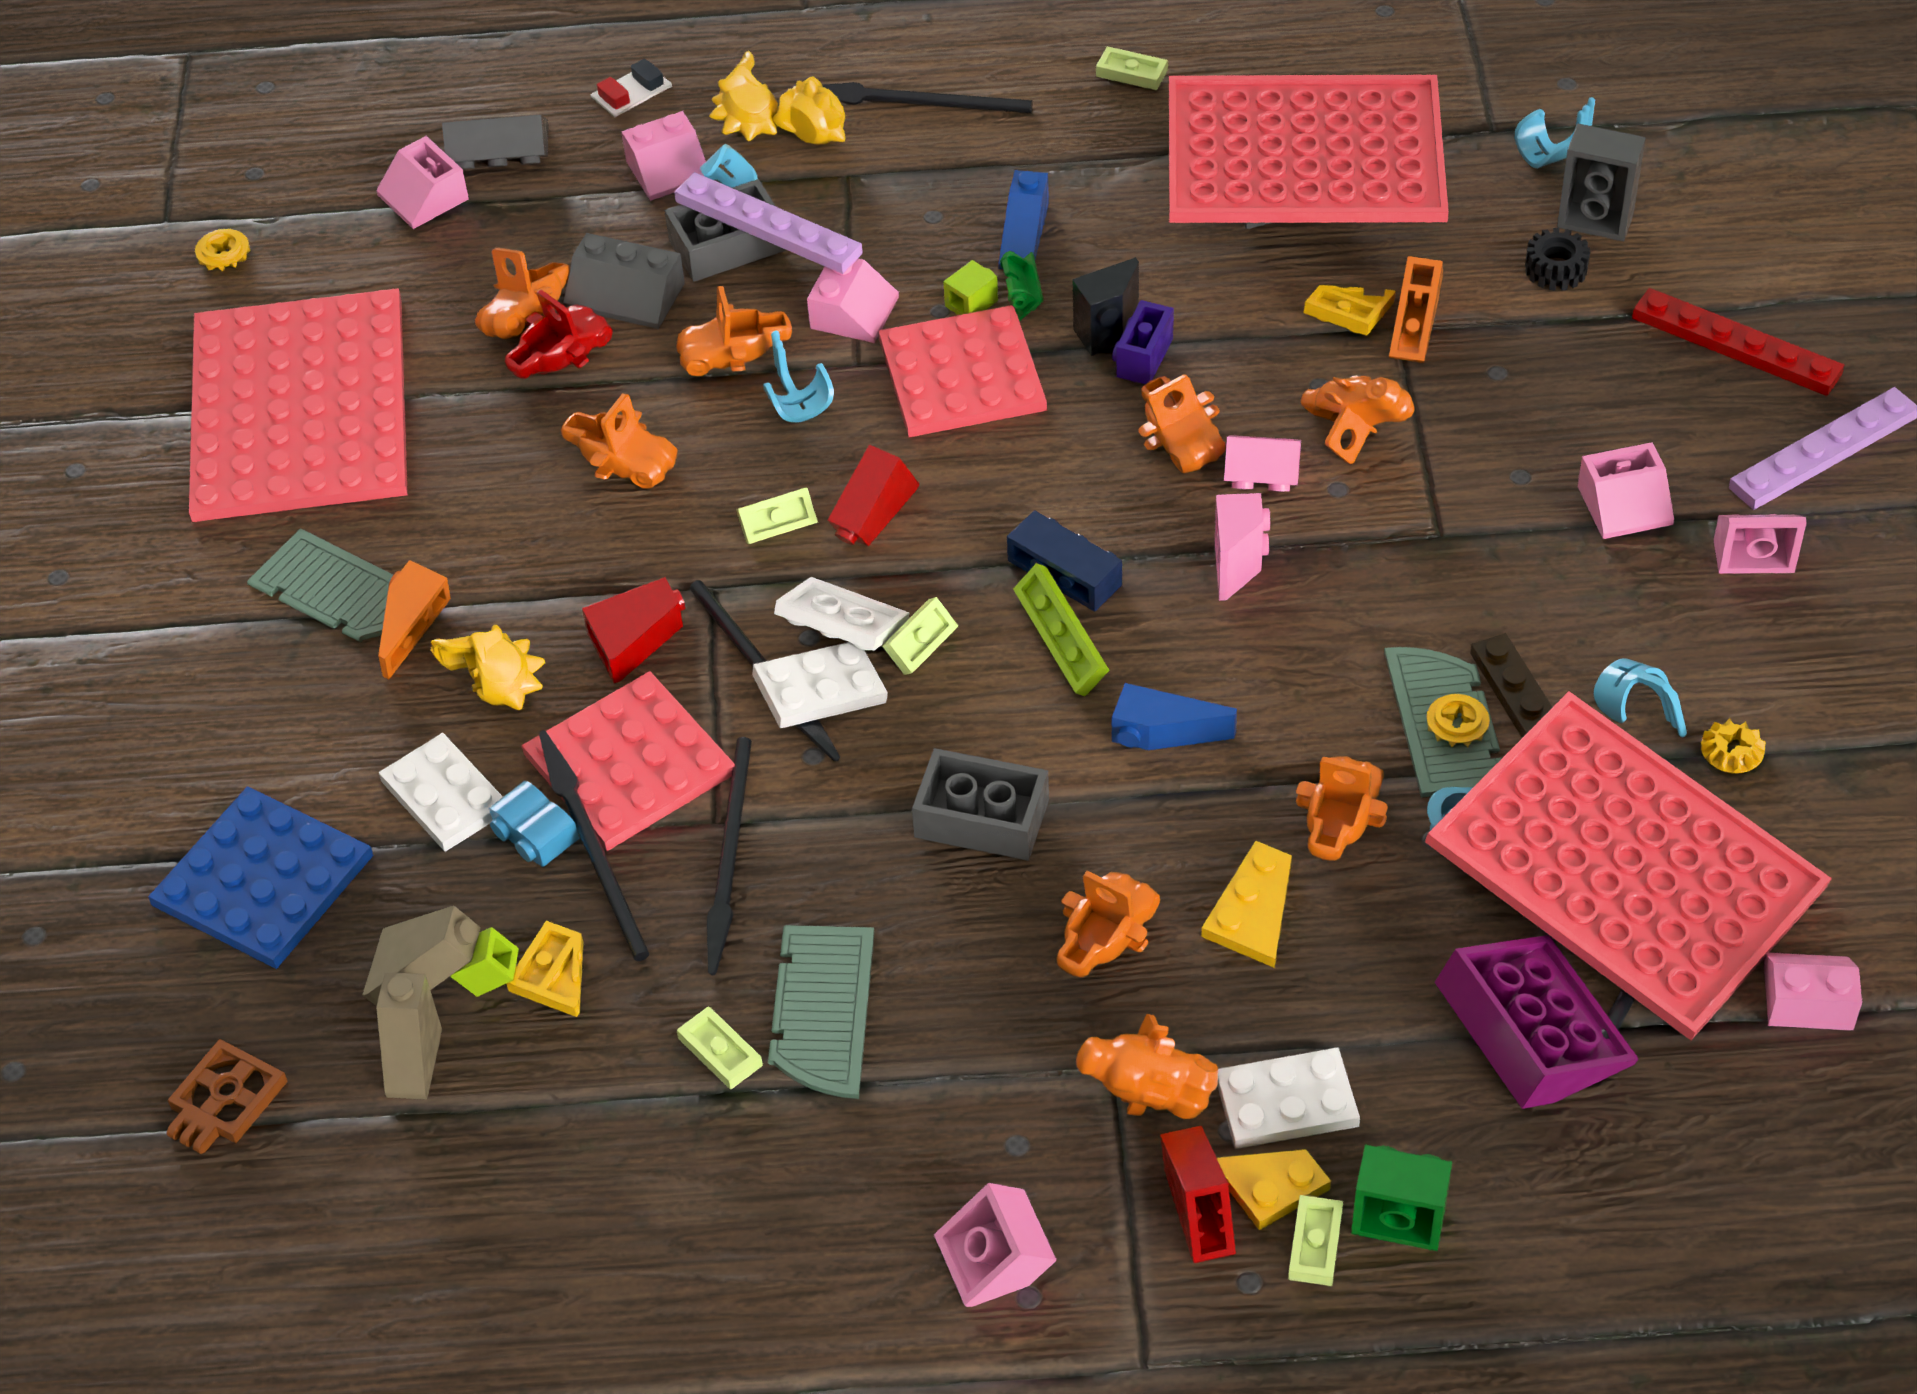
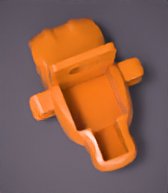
M503 248L493 249L492 256L498 283L493 286L495 289H499V292L489 304L481 308L477 313L475 319L476 327L489 337L510 339L520 335L525 326H530L525 318L531 313L537 312L544 317L536 292L541 289L557 301L559 300L561 291L568 282L570 272L568 264L553 262L540 268L528 270L525 255L522 251ZM506 258L511 259L514 263L516 275H512L508 271Z
M717 286L716 317L704 324L689 326L678 334L676 348L680 354V364L692 376H703L714 368L726 369L731 367L732 371L746 370L745 363L761 357L772 346L771 333L773 331L779 332L782 342L790 339L792 334L791 321L782 311L762 313L757 309H734L733 304H728L724 287Z
M1186 374L1172 381L1166 376H1161L1151 380L1141 388L1142 398L1146 402L1145 414L1147 423L1142 425L1138 432L1143 437H1148L1153 433L1155 435L1144 443L1148 450H1155L1163 446L1167 454L1170 455L1174 465L1182 473L1198 471L1204 465L1217 461L1226 451V444L1219 434L1218 428L1210 420L1217 416L1220 410L1213 404L1206 408L1203 407L1214 400V395L1211 392L1205 391L1196 396L1190 378Z
M1353 376L1344 379L1333 377L1332 381L1325 383L1321 388L1307 389L1301 397V405L1307 411L1317 417L1334 422L1325 440V445L1349 464L1354 463L1369 432L1377 433V429L1373 427L1374 425L1383 422L1405 421L1413 415L1415 409L1409 392L1402 389L1396 381L1383 377L1373 380L1368 376ZM1350 429L1352 433L1351 442L1347 448L1343 449L1340 443L1341 436L1345 430Z
M624 393L621 394L607 413L603 412L593 416L582 412H575L566 419L561 428L563 438L577 446L591 465L599 467L595 472V477L608 479L613 473L620 478H629L641 488L649 489L661 483L665 478V474L674 467L678 454L677 447L664 437L656 436L646 431L647 426L644 423L638 422L642 412L633 409L630 396Z
M1348 756L1322 757L1319 783L1314 784L1302 781L1296 790L1298 794L1296 804L1299 807L1308 809L1307 827L1311 833L1308 839L1309 853L1324 860H1338L1341 858L1345 847L1356 842L1362 836L1367 825L1379 828L1385 825L1388 806L1385 802L1376 800L1379 796L1383 780V770L1370 762L1357 761Z
M1086 871L1083 875L1086 896L1083 897L1069 891L1061 901L1065 906L1063 914L1069 920L1065 928V944L1059 949L1056 958L1058 966L1070 975L1085 977L1098 964L1108 963L1116 959L1127 947L1136 952H1142L1148 945V940L1145 938L1147 930L1143 927V924L1152 918L1160 902V895L1147 883L1138 882L1125 873L1110 872L1102 878Z
M1151 1014L1145 1016L1138 1034H1122L1113 1040L1100 1039L1098 1037L1088 1038L1079 1049L1076 1058L1077 1068L1082 1074L1090 1075L1100 1080L1110 1093L1121 1098L1122 1102L1129 1103L1127 1107V1114L1141 1116L1148 1106L1156 1110L1167 1109L1175 1116L1183 1119H1193L1207 1108L1209 1096L1218 1084V1066L1200 1054H1190L1175 1049V1041L1172 1038H1166L1168 1027L1159 1025L1155 1016Z

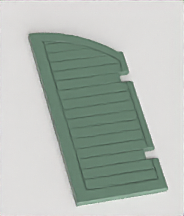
M300 528L248 579L247 584L271 597L278 590L283 592L279 596V601L333 629H336L338 625L343 623L347 626L342 629V633L362 642L365 639L382 635L388 588L393 574Z
M1414 647L1384 648V655L1421 798L1431 797L1433 793L1442 788L1474 787L1502 759H1490V754L1498 753L1500 747L1484 691L1476 692L1471 689L1473 686L1481 685L1477 665L1429 649ZM1449 694H1463L1473 697L1487 709L1490 720L1489 728L1484 733L1482 741L1474 740L1469 747L1463 743H1456L1451 748L1448 741H1437L1435 734L1428 731L1427 711L1430 705L1438 698ZM1458 713L1457 718L1453 721L1454 728L1460 727L1461 723H1463L1461 713Z
M785 925L783 927L780 956L792 957V963L779 964L771 1032L784 1035L783 1040L770 1041L768 1064L775 1065L796 1082L828 1095L859 1099L875 934L873 927Z

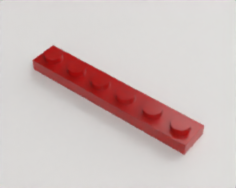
M1652 288L1646 291L1633 310L1632 319L1825 396L1829 395L1843 374L1845 364Z

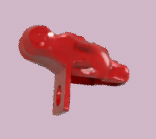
M540 289L536 294L544 317L537 312H533L525 318L530 326L521 334L519 345L506 355L505 365L513 375L521 379H527L530 375L537 373L545 375L550 372L559 371L571 364L577 368H582L589 362L586 356L592 348L605 346L612 338L613 330L606 319L594 313L592 308L578 304L565 307Z

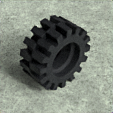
M1553 228V233L1545 229L1542 230V235L1538 233L1533 235V240L1530 239L1528 242L1525 272L1526 275H1530L1529 280L1533 283L1539 280L1538 286L1544 288L1546 284L1550 285L1549 290L1555 291L1556 286H1560L1561 291L1567 290L1568 284L1572 288L1577 287L1578 281L1582 283L1585 280V275L1587 276L1590 247H1588L1587 240H1581L1582 235L1578 233L1571 236L1572 230L1565 229L1564 233H1559L1560 228ZM1549 258H1562L1565 261H1555Z

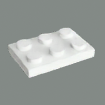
M810 577L776 600L774 614L786 618L791 624L808 626L819 630L826 637L840 638L853 643L858 649L873 651L884 644L909 619L910 614L904 610Z
M851 642L753 664L752 675L779 728L884 704L887 701L888 692L865 650L856 648Z
M441 733L379 772L381 782L444 852L490 824L492 817L489 807L503 797L444 733Z
M1339 1047L1218 1069L1217 1086L1235 1149L1359 1127L1360 1116Z

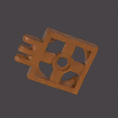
M219 1039L167 1100L170 1108L180 1113L169 1125L167 1136L174 1140L180 1138V1143L187 1147L193 1145V1150L200 1154H204L219 1135L237 1143L288 1082L285 1073ZM236 1064L230 1072L222 1074L213 1072L217 1068ZM254 1070L264 1080V1086L258 1094L245 1089L243 1085ZM198 1084L209 1089L211 1094L200 1108L193 1104L194 1093ZM225 1084H233L235 1086L234 1092L227 1096L220 1094V1088ZM235 1103L244 1108L238 1118L233 1121L224 1122L216 1117L221 1109L228 1104Z

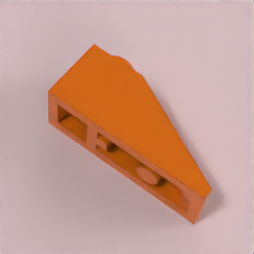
M1408 256L1389 358L1424 363L1441 289L1443 261Z
M411 560L407 562L401 571L395 572L388 588L378 655L382 675L388 680L451 600L447 577Z

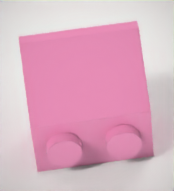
M683 111L621 131L626 162L650 201L674 193L694 172L703 175L700 167L706 160L696 132Z
M857 259L844 274L824 267L807 298L810 329L875 343L879 336V330H882L899 298V292L863 259Z
M1227 436L1224 481H1232V488L1253 489L1254 483H1268V490L1290 492V485H1298L1301 440Z
M1261 493L1216 495L1215 557L1219 601L1229 599L1261 572L1262 556L1269 555L1268 533H1263V531H1270L1269 508H1262Z
M1795 514L1719 515L1714 535V547L1719 574L1795 573L1807 523L1806 517Z
M1787 953L1766 954L1763 962L1768 1026L1854 1030L1862 1005L1859 967L1849 957Z
M988 1183L934 1234L966 1307H973L1028 1287L1057 1261L1024 1189Z

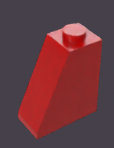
M869 444L828 518V522L836 530L835 536L850 545H854L857 541L869 547L916 492L920 484L899 457Z
M665 577L582 608L586 632L613 683L623 680L683 627L681 611L685 610L683 597L678 589L672 590Z
M1202 1125L1160 1134L1164 1170L1193 1263L1236 1254L1228 1182Z

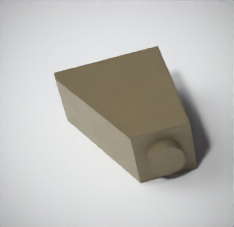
M451 906L383 928L363 996L377 1006L384 972L426 974L430 990L471 962L481 927L457 907Z
M384 972L376 1009L385 1095L387 1098L427 1099L442 1027L426 974Z

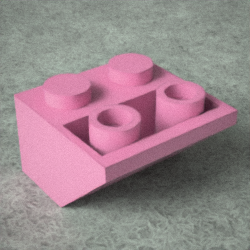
M427 136L398 150L376 190L377 195L412 229L469 199L463 169Z
M1653 442L1582 456L1578 489L1603 539L1674 524L1666 468Z

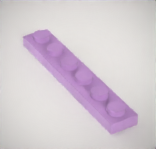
M696 172L674 192L675 200L679 204L841 274H844L862 255V243Z
M1893 387L1732 477L1729 489L1752 510H1755L1917 418V405L1896 387Z

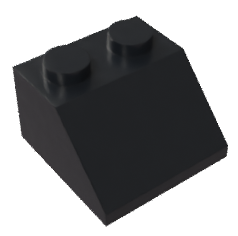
M1136 257L1072 279L1073 330L1091 356L1112 350L1115 347L1116 342L1120 341L1125 331L1128 319L1132 317L1139 304V261Z

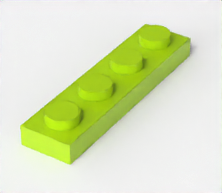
M1036 563L1013 590L1074 692L1086 696L1110 670L1047 567Z

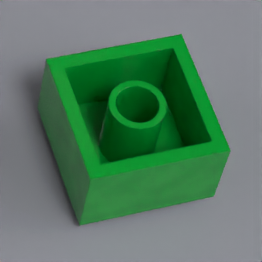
M1365 1145L1355 1192L1351 1234L1438 1251L1452 1162L1442 1160L1431 1154L1415 1155L1397 1151L1389 1146L1374 1147Z

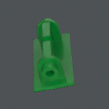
M1008 251L1003 254L1000 264L1004 269L1005 276L1009 277L1006 279L1009 293L1008 302L1015 307L1018 319L1021 321L1031 311L1035 310L1044 299L1034 254L1030 252L1025 258H1022L1015 252Z

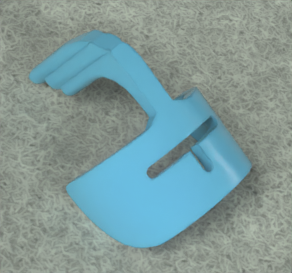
M1590 97L1588 104L1583 106L1582 110L1577 113L1576 126L1577 123L1592 126L1595 99L1593 97ZM1538 109L1519 122L1515 129L1514 138L1524 160L1531 167L1540 168L1566 159L1567 150L1574 132L1566 140L1557 144L1552 143L1545 127V112L1542 109Z
M724 144L700 167L705 177L719 180L722 184L731 188L758 179L755 169L749 162L727 144ZM719 164L724 165V167L727 170H729L734 175V177H730L722 168L719 167Z
M773 331L771 339L774 363L780 381L788 395H776L769 382L763 384L764 391L778 414L784 420L802 422L814 418L825 411L832 403L834 390L831 379L824 365L820 363L816 365L817 372L813 381L803 390H797L788 371L786 352L780 340V334L778 331ZM799 403H803L805 409H802Z
M1627 658L1618 659L1605 668L1594 688L1595 702L1604 714L1619 723H1623L1627 719L1625 705L1629 691L1634 684L1640 682L1649 686L1657 693L1662 702L1666 720L1671 722L1672 727L1677 729L1680 737L1686 736L1687 729L1678 695L1672 689L1667 676L1662 670Z

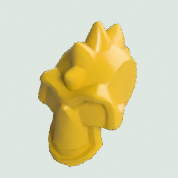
M750 51L744 53L739 64L725 79L718 81L720 93L712 98L713 103L717 107L710 114L711 119L724 121L722 128L724 135L740 132L748 142L763 133L776 135L777 126L773 121V116L778 112V103L768 89V86L757 81L751 73L754 66V57Z
M809 77L804 82L797 81L795 87L788 89L786 93L780 96L778 112L773 116V121L777 127L779 126L782 129L795 133L797 137L806 143L818 145L831 141H845V131L843 129L845 112L838 98L829 89L824 88L817 78Z
M498 625L492 626L489 632H475L471 636L448 640L438 638L431 641V652L439 663L451 671L468 668L471 677L475 681V684H472L473 692H477L482 701L491 705H507L513 709L521 710L525 695L543 688L533 673L545 664V660L541 657L527 655L530 646L529 639L512 642L506 633H502Z

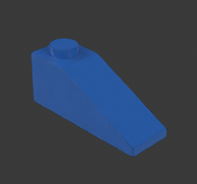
M1014 171L1008 196L998 264L999 269H1003L1000 260L1003 254L1008 251H1013L1022 258H1025L1032 252L1034 259H1036L1049 205L1048 173Z
M1125 683L1112 715V742L1131 748L1156 750L1234 739L1236 735L1237 709Z

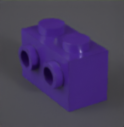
M1140 300L1132 317L1126 323L1125 331L1120 341L1116 342L1113 350L1112 360L1117 362L1118 378L1142 384L1153 380L1173 340L1174 308Z

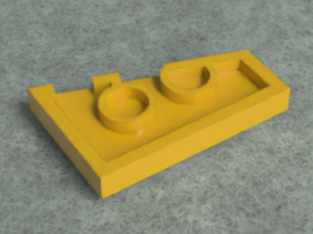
M1255 841L1202 926L1201 937L1275 968L1292 855Z

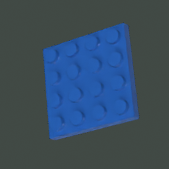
M247 786L148 897L153 907L277 969L374 855L371 846Z

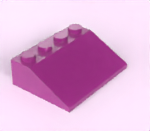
M1549 935L1457 948L1435 980V984L1522 1109L1555 1103L1635 1065L1639 1060ZM1602 1029L1607 1031L1609 1039L1603 1037Z

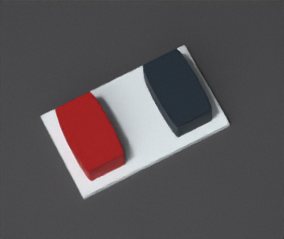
M642 59L631 65L632 72L618 80L609 77L597 83L598 91L590 95L611 115L617 117L672 87V83L663 77L662 72L651 62Z

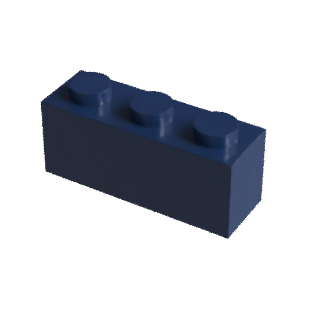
M1035 510L1007 535V556L1009 562L1026 572H1029L1036 563L1046 566L1063 594L1094 612L1122 586V560L1114 553L1101 549L1089 542L1084 536L1075 534L1061 526L1055 519L1046 517Z

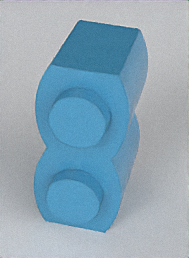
M524 780L489 807L492 817L490 826L493 832L502 841L509 839L514 843L517 852L527 862L533 860L538 865L544 867L579 839L573 819L562 808L549 801L539 789L528 781Z

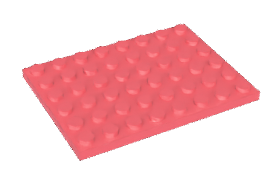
M1437 75L1169 76V223L1448 222V200Z
M399 288L194 313L189 514L192 522L407 496L402 305Z
M1569 691L1427 834L1425 843L1691 1041L1761 963L1766 954L1776 946L1822 894L1832 879Z

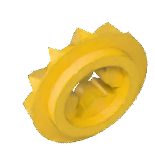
M234 229L212 231L203 236L195 247V254L200 265H206L208 270L218 267L222 272L228 266L236 268L238 261H246V253L250 251L247 237L242 232Z
M1449 694L1435 700L1427 711L1428 731L1435 734L1437 741H1448L1451 748L1456 743H1463L1469 747L1474 740L1482 741L1484 733L1489 728L1490 720L1487 709L1477 699L1467 695ZM1458 713H1461L1463 723H1461L1460 727L1454 728L1453 721L1457 718Z
M1729 718L1725 724L1714 722L1708 731H1704L1701 751L1704 758L1713 767L1728 773H1744L1753 770L1762 762L1766 742L1761 740L1759 730L1748 728L1746 721L1738 725L1734 724ZM1735 739L1739 740L1740 744L1732 749L1730 753L1727 752L1728 743Z

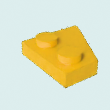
M1319 285L1305 301L1303 313L1316 317L1320 321L1330 322L1347 328L1351 332L1368 335L1394 304L1396 291L1385 289L1384 296L1363 295L1364 288H1340L1337 286Z
M546 921L517 964L513 981L507 983L508 991L577 1017L580 1013L582 934Z
M1306 1149L1217 1158L1227 1179L1229 1192L1258 1230L1298 1209L1300 1195L1318 1197L1331 1188V1180Z

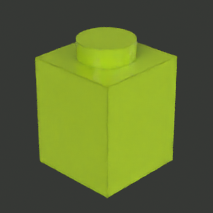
M973 260L943 281L945 307L957 315L984 311L998 302L997 275Z
M490 927L479 933L471 962L450 977L476 997L513 981L519 948L494 928Z

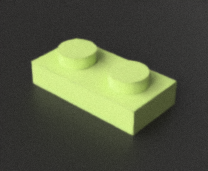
M1108 46L1096 65V77L1153 90L1158 89L1168 71V60Z
M807 487L736 509L747 544L818 522Z
M934 597L928 599L882 647L904 675L910 674L932 654L958 625L938 598Z
M709 1006L677 1029L678 1039L730 1090L763 1066L761 1056Z
M1300 1195L1288 1280L1332 1286L1343 1201Z

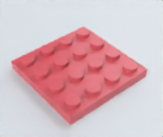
M1012 305L879 330V341L908 437L1047 411V400L1015 307Z
M651 671L546 731L578 777L579 786L577 792L600 844L606 851L732 777V770L735 766L734 762ZM538 735L522 745L523 753L551 786L540 736Z

